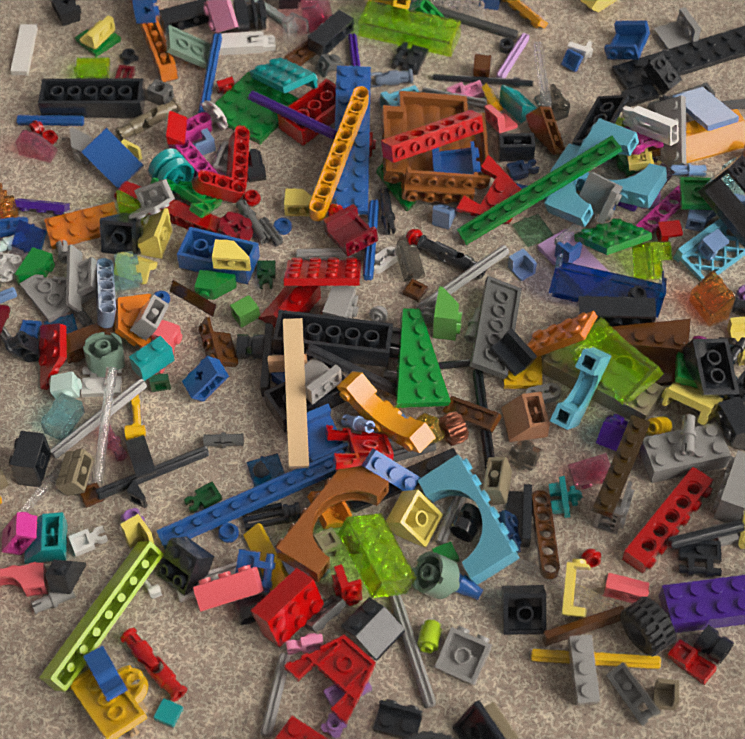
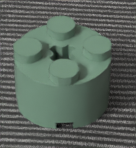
M99 332L86 339L83 350L87 368L91 372L97 374L98 377H106L108 374L124 368L125 357L122 340L117 334L105 335L104 332Z
M432 551L422 554L417 559L418 564L411 571V582L413 587L419 592L435 599H444L459 589V568L457 562Z

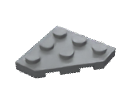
M35 274L20 283L22 290L49 323L72 310V308L66 305L67 277L53 276V278H45L43 275ZM94 290L82 296L81 305L95 297L96 291Z

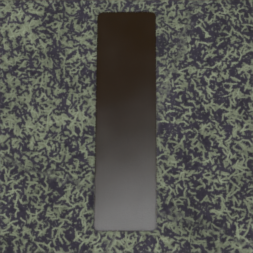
M172 280L171 293L210 316H214L216 304Z

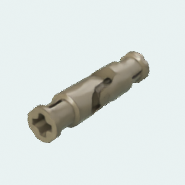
M172 98L170 102L164 105L161 104L128 121V124L121 128L117 127L115 129L121 141L123 139L126 140L131 135H137L167 119L169 111L180 112L182 110L176 98Z

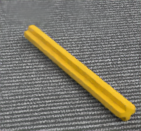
M532 649L531 659L533 662L570 664L569 651ZM594 652L595 665L617 667L622 662L626 663L630 668L660 669L661 666L659 656Z

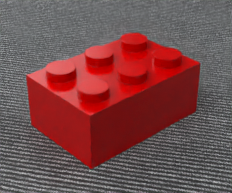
M296 568L263 598L251 612L263 636L280 648L306 624L307 620H310L325 604L314 579Z

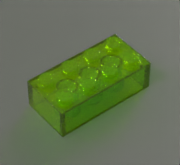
M382 513L346 517L338 534L371 598L407 594L416 580V576Z

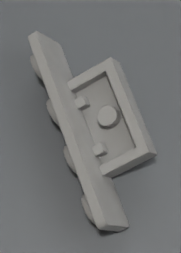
M73 245L67 246L66 305L76 312H80L82 296L96 290V259L90 257L82 261V252Z

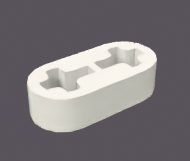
M386 247L375 255L374 264L376 265L374 266V274L382 273L398 261L399 252L395 247Z

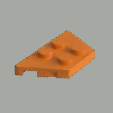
M149 293L116 299L115 333L125 338L132 346L137 344L143 348L152 342V336L145 341L130 330L143 305L151 298Z

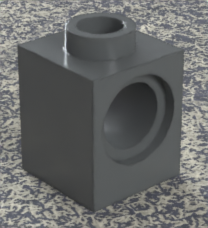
M155 79L147 87L149 101L158 105H164L175 97L173 85Z

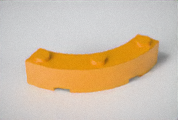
M352 371L336 386L344 401L349 402L364 419L375 423V428L371 427L375 432L387 435L390 440L404 447L407 451L421 453L436 438L426 422L412 417L406 419L401 416V411L395 408L389 401H382L375 394L377 390L362 372Z

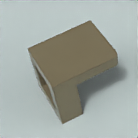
M332 527L313 535L317 546L324 554L332 552L335 557L339 556L342 543Z
M657 678L653 687V702L659 709L676 710L679 703V680Z

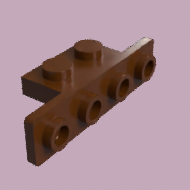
M205 317L199 325L198 332L201 335L202 346L206 356L219 359L224 367H236L239 362L231 334L213 331L210 317Z

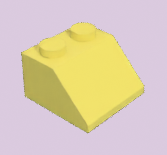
M167 208L150 216L147 224H144L143 235L138 239V248H140L141 255L162 259L172 234L169 210Z
M419 490L402 491L384 524L397 536L425 548L443 514Z

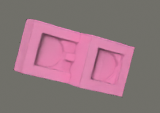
M480 80L465 86L463 82L447 87V91L475 98L485 96Z

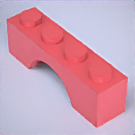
M32 562L29 565H11L8 568L0 569V586H18L25 592L27 597L48 594L44 563Z

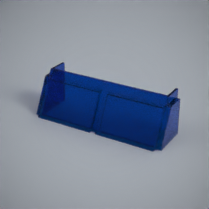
M562 248L561 254L557 253L548 292L552 293V297L578 302V296L628 297V292L631 288L640 286L645 289L647 298H655L656 317H659L666 295L667 278H664V271L661 273L659 282L656 283L562 261L564 248Z

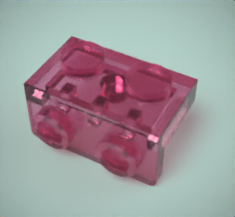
M607 453L567 466L573 485L575 487L581 486L582 490L593 487V482L600 481V484H603L610 463Z

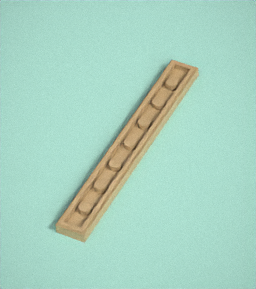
M283 319L289 469L309 468L302 319Z

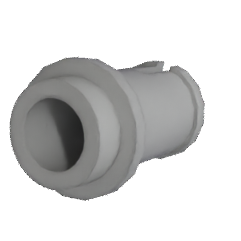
M60 240L56 243L59 253L57 257L62 263H67L68 243L63 240L64 246H62Z

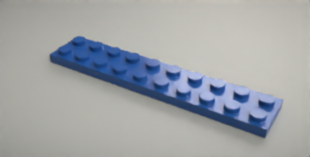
M337 66L335 130L338 131L356 87L364 86L368 89L369 102L333 195L332 204H339L343 209L354 204L360 215H368L371 67Z

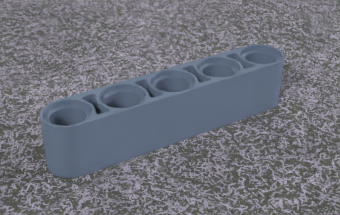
M100 258L96 262L97 323L103 328L114 326L116 314L113 262L108 258Z

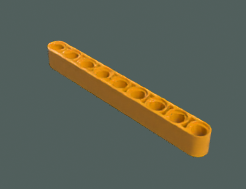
M364 86L356 87L352 93L309 204V216L313 221H322L327 214L369 102V91Z

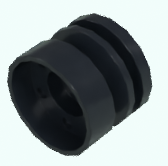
M233 0L238 32L249 31L250 23H253L255 30H258V22L261 23L262 29L266 28L267 12L263 0H257V2L250 0L248 4L246 0Z

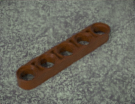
M537 490L532 494V516L539 569L542 577L551 580L558 576L560 570L551 499L546 491ZM542 497L546 502L538 503L535 498ZM545 514L548 516V519L541 520L537 515ZM548 531L551 536L543 537L540 535V532ZM550 548L553 553L547 555L542 552V549ZM551 565L555 568V571L548 572L544 567Z

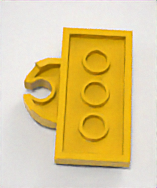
M130 665L117 670L128 691L110 701H107L90 669L77 676L70 685V689L105 739H117L147 719L145 712L138 703L144 699L148 692V681L145 676L143 677L141 670L131 668ZM140 680L137 684L131 685L134 681Z

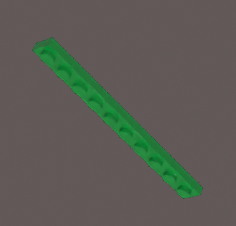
M613 136L608 137L457 229L458 233L466 245L470 244L622 152L621 146Z

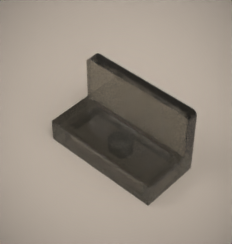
M405 240L398 241L395 252L404 282L411 281V279L424 278L425 272L417 246L415 244L407 246Z

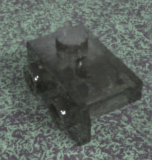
M554 83L550 84L548 92L534 97V102L538 107L547 106L552 108L556 121L569 116L570 103L564 98L561 90Z

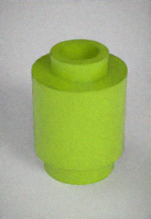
M429 619L425 620L424 624L421 625L417 646L424 653H432L438 650L442 633L441 624L438 621Z

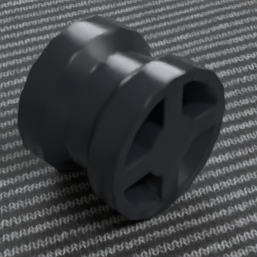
M295 502L293 505L283 504L285 523L290 524L291 521H298L301 515L299 502Z

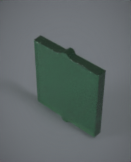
M539 214L528 218L524 217L523 220L512 225L527 247L542 243L553 236V233Z

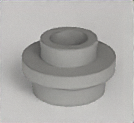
M376 306L370 310L369 315L373 321L385 322L388 312L384 307Z

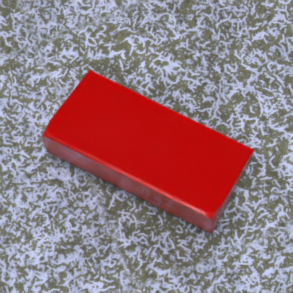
M169 111L167 144L185 145L188 118L173 111Z

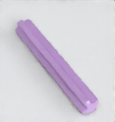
M521 34L496 73V78H505L528 43L530 37L528 34Z

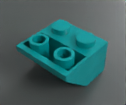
M63 512L47 513L37 517L36 539L25 551V564L67 560L68 523Z

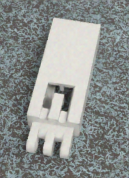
M263 31L222 33L219 56L275 51V36L263 35Z
M640 106L634 109L623 107V124L630 127L631 130L670 146L678 142V121Z

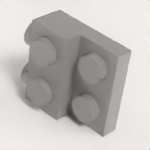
M459 625L457 629L451 627L435 668L475 685L493 645L488 643L489 638L480 634L477 637L469 635L470 630Z

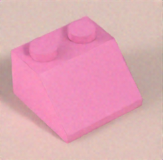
M208 0L204 2L205 6H203L205 15L209 17L210 22H208L211 32L220 33L238 27L230 0Z

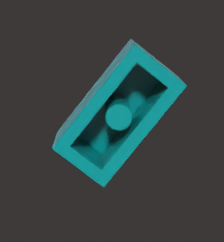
M161 336L129 356L132 370L144 381L175 361L172 347Z

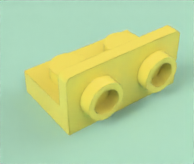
M645 148V151L639 155H627L629 171H641L649 163L654 164L652 151H648V148Z

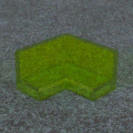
M646 242L632 246L635 281L663 279L662 261L672 260L671 242Z

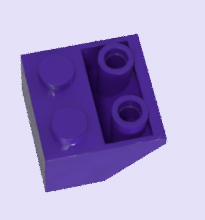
M618 414L609 415L603 421L596 444L617 451L628 421Z

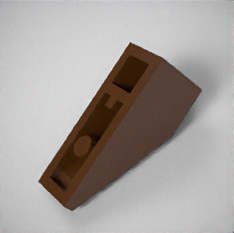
M540 106L525 115L530 131L534 133L553 155H561L565 150V146L552 108Z

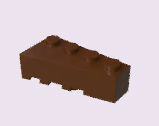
M691 318L614 326L611 330L609 355L633 358L645 357L675 362L677 353H683L682 347L689 342Z

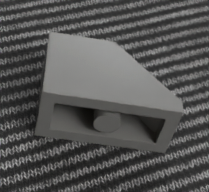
M71 127L70 138L73 157L76 161L88 165L90 161L82 154V151L94 138Z

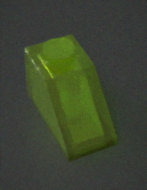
M116 190L119 213H133L141 208L138 199L121 190ZM147 216L141 218V226H144V219Z

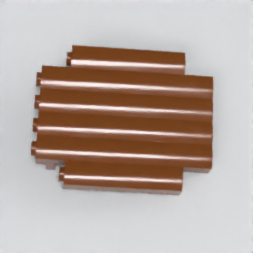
M399 91L397 106L383 105L381 112L382 140L468 111L467 96ZM479 113L482 115L484 132L440 146L439 150L448 151L470 148V142L474 141V146L478 147L479 158H476V161H480L481 168L486 157L489 155L485 113ZM432 150L394 163L383 157L384 181L390 183L401 182L402 199L410 202L422 200L427 203L438 201L444 204L453 202L459 204L463 196L473 200L475 188H488L491 177L482 171L474 172V174L434 172Z

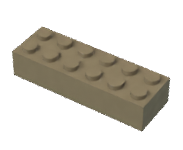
M577 342L550 352L543 360L542 374L573 389L580 374V369L575 366L583 349L588 347ZM610 359L591 400L630 420L631 415L648 420L660 403L665 388Z

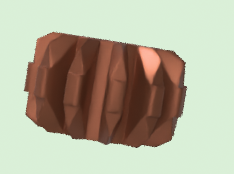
M449 412L439 418L442 437L451 446L461 444L468 439V426L465 424V420L462 419V415L458 412Z

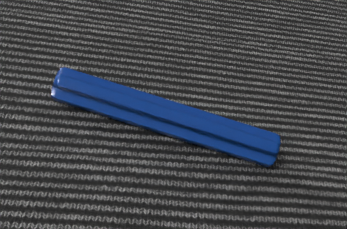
M17 115L16 119L18 125H29L33 123V120L40 121L43 125H84L83 116Z

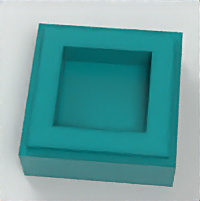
M163 698L153 718L155 721L174 728L184 708L177 703Z

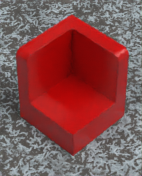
M680 220L658 222L656 236L660 247L667 246L670 237L683 236Z

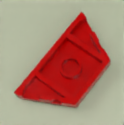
M60 323L40 326V389L43 390L49 389L50 377L58 374L60 367L67 358L66 325Z

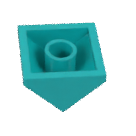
M504 85L501 86L500 104L520 124L527 120L525 115L537 107L520 91Z

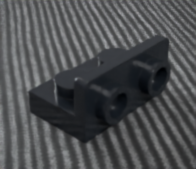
M392 699L380 700L373 731L400 739L412 733L418 734L423 711L414 705H400Z

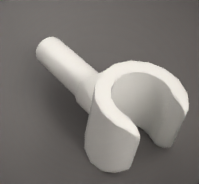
M146 579L143 584L146 586L150 597L155 599L162 596L159 585L151 586Z

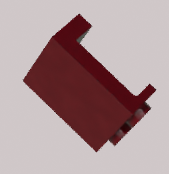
M354 204L323 219L325 233L347 257L378 241L377 229L374 226L370 228L359 217L358 209Z

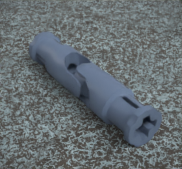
M412 69L408 71L391 70L384 73L372 72L371 76L375 75L376 84H370V88L381 87L384 84L390 86L406 82L412 84Z

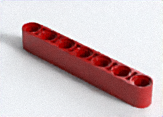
M124 181L115 192L114 197L118 202L138 210L141 208V204L134 190L142 186ZM175 199L169 202L170 206L166 207L169 210L172 224L187 230L193 227L218 233L217 224L221 217L209 213L205 217L200 218L189 210L190 205Z

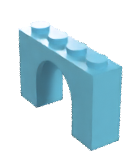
M595 347L583 349L575 366L580 369L579 377L566 400L557 404L550 419L551 422L566 430L579 426L610 361L611 355Z

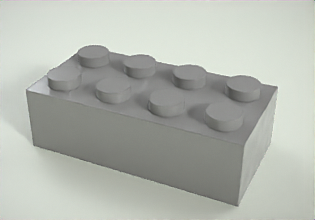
M718 422L695 427V432L697 433V437L694 439L695 454L691 455L690 452V456H685L681 453L682 439L680 438V432L682 430L645 437L639 452L651 483L686 476L692 467L701 472L726 468L730 461L731 453Z

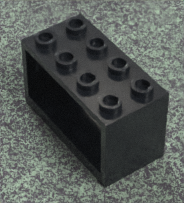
M742 154L713 176L698 193L745 248V206L721 179L726 174H729L745 193V157Z

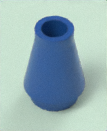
M459 573L460 587L456 593L478 601L484 589L480 588L466 574L462 575Z

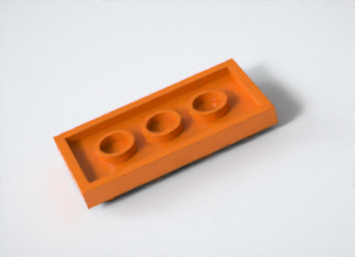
M114 202L44 219L52 250L57 249L56 243L60 240L62 246H64L63 240L67 241L68 245L100 238V219L117 214Z
M594 311L584 312L576 318H568L557 325L552 324L547 329H539L533 333L532 339L527 345L539 357L583 341L598 316Z

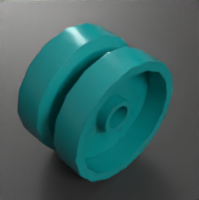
M170 148L158 153L149 164L148 173L151 178H158V181L170 179L178 184L179 181L191 182L194 168L177 149Z

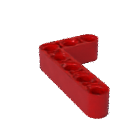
M237 126L229 138L226 176L207 170L199 171L192 182V188L196 192L231 203H237L241 199L247 187L250 133L246 127Z

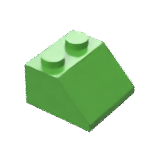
M439 286L434 313L433 338L455 341L456 334H460L462 312H459L458 302L443 287Z

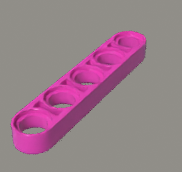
M679 185L636 226L652 232L653 235L656 232L658 222L667 221L681 208ZM676 200L678 204H672L669 201ZM659 210H666L668 213L664 215L659 213ZM654 220L657 222V224L651 225L648 223V221Z

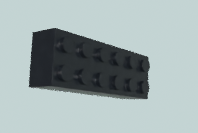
M42 78L38 99L41 115L83 117H138L144 114L146 98L144 79Z
M279 310L273 336V354L284 355L283 319H302L304 354H306L308 345L313 344L354 364L388 368L393 323Z

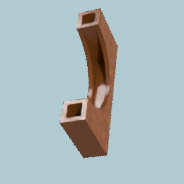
M363 466L337 469L336 474L326 481L324 489L320 493H316L312 504L304 508L300 519L296 523H292L288 534L284 538L279 539L276 544L277 558L295 569H300L319 583L330 568V557L319 549L313 537V530L319 517L331 506L344 501H364L378 506L389 492V481Z

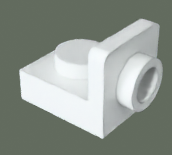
M588 41L586 46L569 42L567 49H572L584 56L581 61L582 63H585L587 58H591L593 53L591 41Z

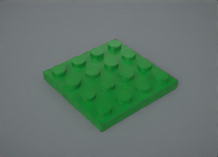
M248 71L215 105L225 115L228 128L235 130L239 125L246 127L250 133L249 139L260 145L279 127L278 113L250 101L249 93L255 91L287 107L299 98L288 92H280L252 78Z

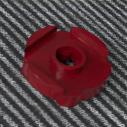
M229 211L219 220L217 232L218 234L250 241L253 235L252 221L238 213ZM231 227L236 228L238 230L237 233L234 232V229Z

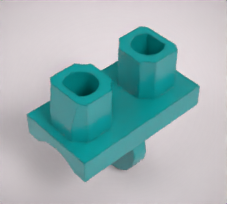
M565 476L559 477V482L550 483L549 492L550 497H562L561 500L551 501L552 513H564L565 518H570L569 502H572V506H577L578 501L583 498V493L580 490H576L575 486H570V491L567 492Z

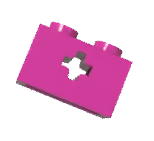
M17 512L2 530L1 552L22 555L36 539V515H30L27 512Z

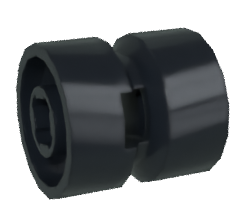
M248 334L237 335L236 352L238 359H248L250 356L254 359H263L264 334H254L252 337Z
M470 503L463 505L458 513V517L454 519L449 527L455 537L464 542H471L474 539L478 529L483 524L479 507Z
M708 625L697 638L693 647L702 654L707 653L708 658L719 666L735 643L726 636L720 637L719 631Z

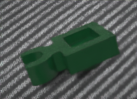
M276 260L257 261V279H260V289H263V284L265 283L269 284L270 289L273 288L272 279H276Z
M211 481L194 490L196 496L186 497L184 503L185 505L193 503L194 505L189 507L190 513H195L199 506L202 505L206 509L223 499Z

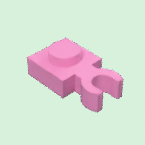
M316 633L307 634L305 637H301V640L286 641L288 655L301 651L303 653L314 652L323 645L322 634Z

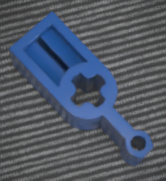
M103 645L84 655L107 701L128 691Z

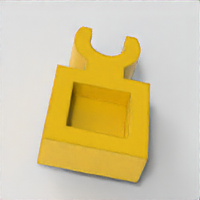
M487 83L481 86L488 99L487 105L491 104L499 112L502 111L503 107L492 88Z

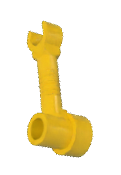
M139 394L131 400L133 424L124 426L126 440L141 435L146 437L145 425H141Z

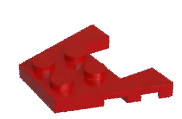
M488 155L481 166V171L495 179L485 198L481 204H478L463 196L455 211L470 213L472 216L481 215L522 189ZM513 218L504 222V224H510Z
M326 425L325 434L327 440L348 441L352 454L334 453L333 461L336 469L362 466L372 448L393 460L394 452L387 435L373 432L367 433L365 431L357 434L351 433L349 428H342V431L333 430L331 425Z
M344 634L320 646V649L310 654L306 653L294 662L286 663L284 669L299 682L313 667H316L342 690L345 695L331 708V712L346 725L376 667V662Z

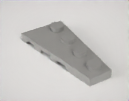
M681 95L654 103L656 113L678 121V142L671 146L664 143L663 146L668 167H671V165L687 164L686 97Z

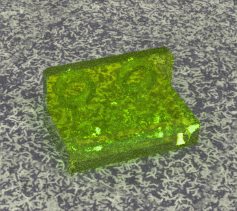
M77 58L76 67H74L76 78H110L111 60L110 58Z

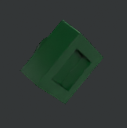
M168 373L156 374L149 378L152 392L171 390Z

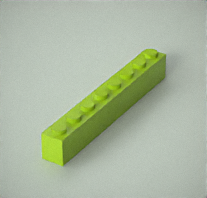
M138 541L39 678L53 690L62 692L68 690L87 663L84 655L98 648L163 557L164 553L151 541Z

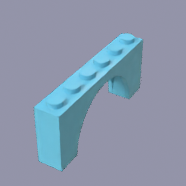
M599 118L596 124L591 127L589 135L582 141L580 149L573 155V158L610 136H613L621 146L622 152L619 154L630 156L639 143L637 133ZM577 178L546 197L544 204L548 213L585 228L594 212L591 204L584 201L577 194Z
M568 144L550 172L572 160L573 155L578 152L581 146ZM649 163L643 171L632 177L610 180L623 187L620 192L622 195L620 202L649 209L667 181L666 167ZM589 172L578 178L576 190H582L590 174Z
M457 454L420 478L418 482L426 497L433 503L445 497L461 496L473 500L479 507L483 522L482 534L474 551L462 561L470 579L479 585L520 559L516 552L519 549L513 539L509 540L507 536L509 531L503 522L500 524L497 519L500 515L494 506L491 507L488 503L491 500L489 495L479 487L482 484L476 474L473 475L470 471L473 468L467 458L463 459Z

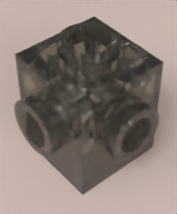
M520 440L516 445H512L509 451L511 456L509 462L513 463L514 467L520 470L527 469L532 471L538 463L542 449L534 446V443L529 440Z

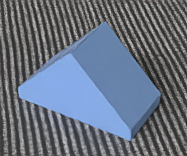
M444 204L433 206L432 225L449 230L457 214L456 208Z

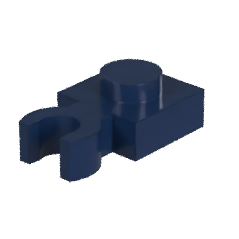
M535 159L529 160L528 163L520 160L506 164L507 172L513 181L527 178L529 173L537 174L539 172V166H536Z

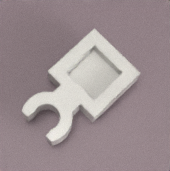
M103 526L95 528L92 533L85 529L68 536L76 557L96 549L95 543L103 544L108 541L106 535L98 536L105 532Z

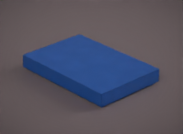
M107 128L82 151V154L117 189L124 181H129L144 166Z

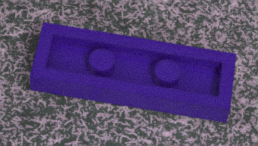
M23 198L13 199V207H19L20 211H29L30 208L36 209V212L46 213L47 210L53 211V214H64V212L70 210V203Z

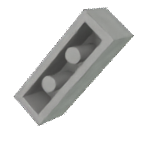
M592 634L570 636L567 642L575 706L598 704L600 696Z

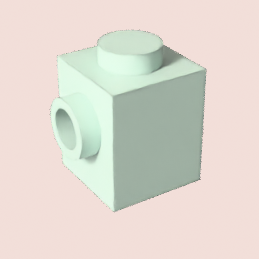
M73 371L51 376L50 393L57 401H69L80 397L82 382Z

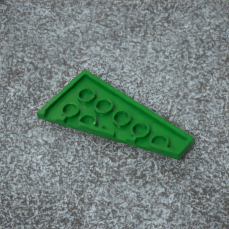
M403 309L400 317L401 333L397 363L398 380L395 408L448 406L451 402L421 309Z

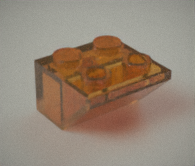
M714 270L691 290L689 298L690 303L709 327L729 318L735 300L732 290L728 289L723 279Z

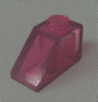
M22 130L15 141L20 156L48 163L52 162L58 151L56 147L39 133Z

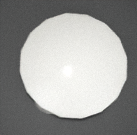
M208 100L201 104L202 108L210 114L212 124L217 123L218 127L224 131L228 127V123L221 109Z
M0 252V282H7L16 278L14 274L22 263L19 255Z

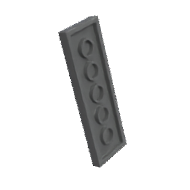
M490 276L485 279L470 367L502 379L508 376L509 369L490 348L500 341L508 330L513 329L515 331L522 288Z

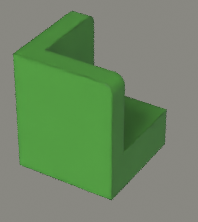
M250 295L230 305L232 317L241 328L259 319V306Z

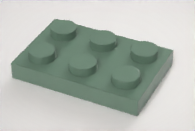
M168 25L165 29L167 52L206 69L211 43Z

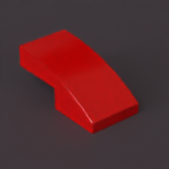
M681 639L667 654L677 666L703 685L708 682L717 670V665L698 655L696 648Z

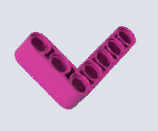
M206 112L199 113L188 119L185 145H168L169 148L177 149L193 166L194 177L201 170L217 173L192 144V142L202 138L201 130L208 128L210 133L212 131L211 116Z

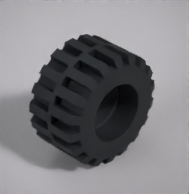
M645 596L641 597L621 611L620 619L625 633L631 642L644 654L653 657L676 640V632L670 618L652 599Z

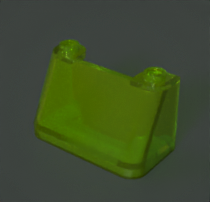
M601 317L592 326L585 340L577 342L569 351L573 356L571 360L577 364L583 349L593 347L611 355L600 381L615 393L613 397L619 403L623 404L625 402L629 404L658 381L664 373L658 365L642 355L620 336L615 329L608 326L609 324Z

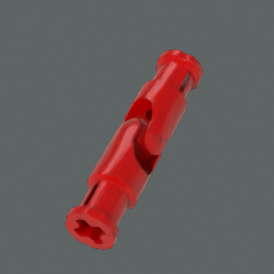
M135 627L126 630L120 637V641L126 643L131 649V654L144 665L147 673L159 687L168 692L172 702L182 698L188 688L178 682L175 673L161 657L157 655L155 657L152 647L146 640L141 639ZM161 664L164 666L161 672L153 673L160 669Z

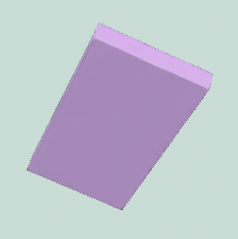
M566 228L537 246V249L583 296L612 279L613 275L583 245L580 257L568 267L554 256L556 243L559 241L562 244L568 242L572 246L578 243Z

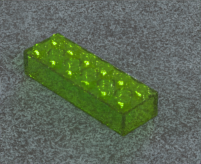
M368 0L358 20V36L395 45H401L405 41L408 43V48L416 45L428 48L430 53L452 57L461 36V21Z

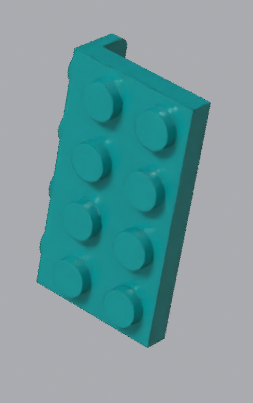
M281 57L271 59L269 63L258 65L250 71L252 78L283 93H287L302 85H307L313 89L318 88V78L314 72Z

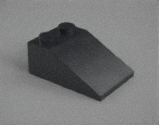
M692 339L682 347L686 367L702 396L739 394L728 339Z

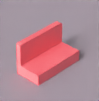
M491 104L484 106L487 123L498 133L518 128V124L505 113L501 114Z
M609 573L603 596L634 603L641 597H648L650 584Z

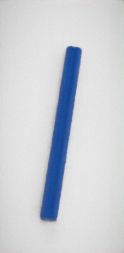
M220 33L213 34L198 114L206 112L201 104L211 99L222 42V34Z
M370 200L367 225L370 228L374 226L377 229L379 201ZM376 242L365 248L363 279L365 281L373 279Z

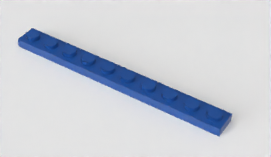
M343 449L309 463V468H297L156 530L164 550H166L170 538L186 536L190 539L334 476L337 470L333 461L334 453H344Z

